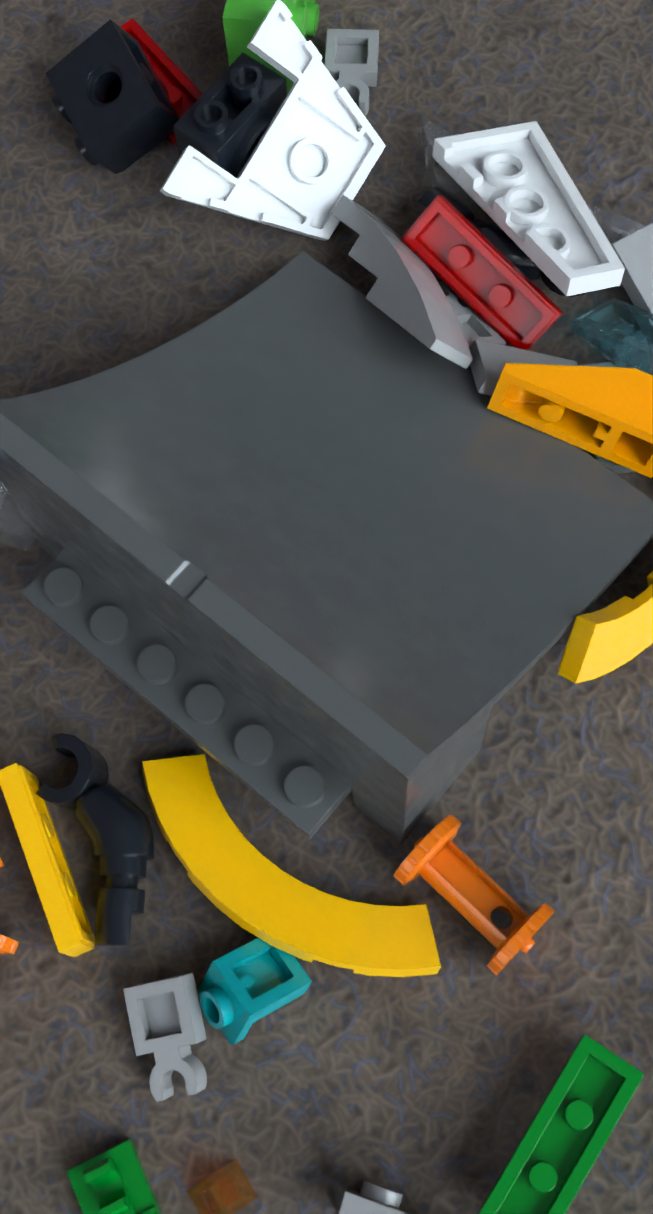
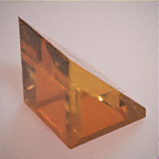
M237 1159L187 1191L199 1214H211L200 1195L201 1192L213 1214H234L258 1198Z

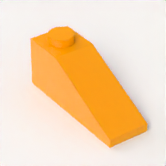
M505 363L487 409L649 478L653 477V375L636 368Z

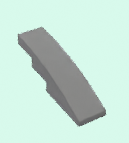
M343 194L331 214L360 235L348 255L378 278L367 294L366 299L430 350L467 369L473 360L456 313L434 274L401 240L402 237L377 215Z

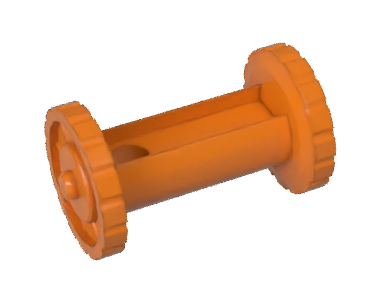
M450 814L438 823L425 837L422 836L414 844V849L401 863L393 877L402 886L415 880L418 876H421L497 949L491 955L486 966L497 976L520 950L527 953L535 944L532 939L533 935L553 915L555 910L545 902L529 914L452 841L462 823L453 814ZM495 910L504 911L510 918V926L506 929L497 928L491 921V912Z

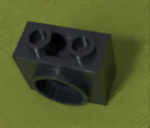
M111 19L46 72L56 92V95L52 97L55 107L69 123L73 124L78 134L74 142L79 152L91 165L96 166L99 163L115 174L126 170L174 132L173 126L180 119L169 99L166 86L157 77L138 41Z
M242 53L173 126L179 157L184 149L190 145L237 178L287 96L286 79Z

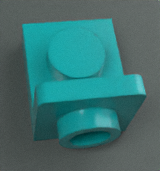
M256 938L212 961L197 993L200 999L201 1010L208 1023L215 1029H220L227 1041L234 1045L245 1038L254 1022L304 995L312 980L295 956Z

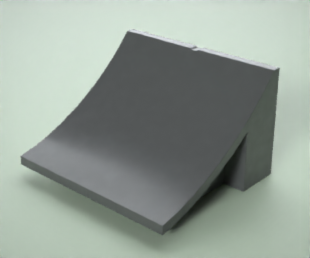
M304 251L271 278L226 309L186 333L143 355L78 381L36 393L0 400V479L39 545L54 557L48 566L23 590L21 594L24 599L309 840L352 791L353 805L402 845L480 751L492 706L572 627L576 616L584 614L653 538V500L581 448L487 409L492 396L478 393L470 369H465L430 350L368 301L366 295Z

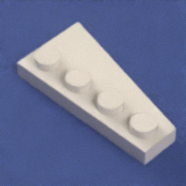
M537 121L434 139L432 157L565 296L620 286L625 267Z

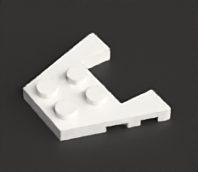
M276 0L265 15L247 48L293 81L294 84L237 178L188 145L161 187L160 192L182 201L326 241L330 239L340 222L331 213L341 196L344 194L351 200L354 199L386 145L346 89L339 87L321 62L323 57L312 41L309 40L307 42L291 19L293 15L282 1Z

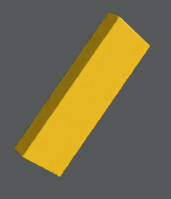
M17 763L0 769V786L58 952L71 957H77L95 949V937L47 803L36 794L41 788L37 776Z

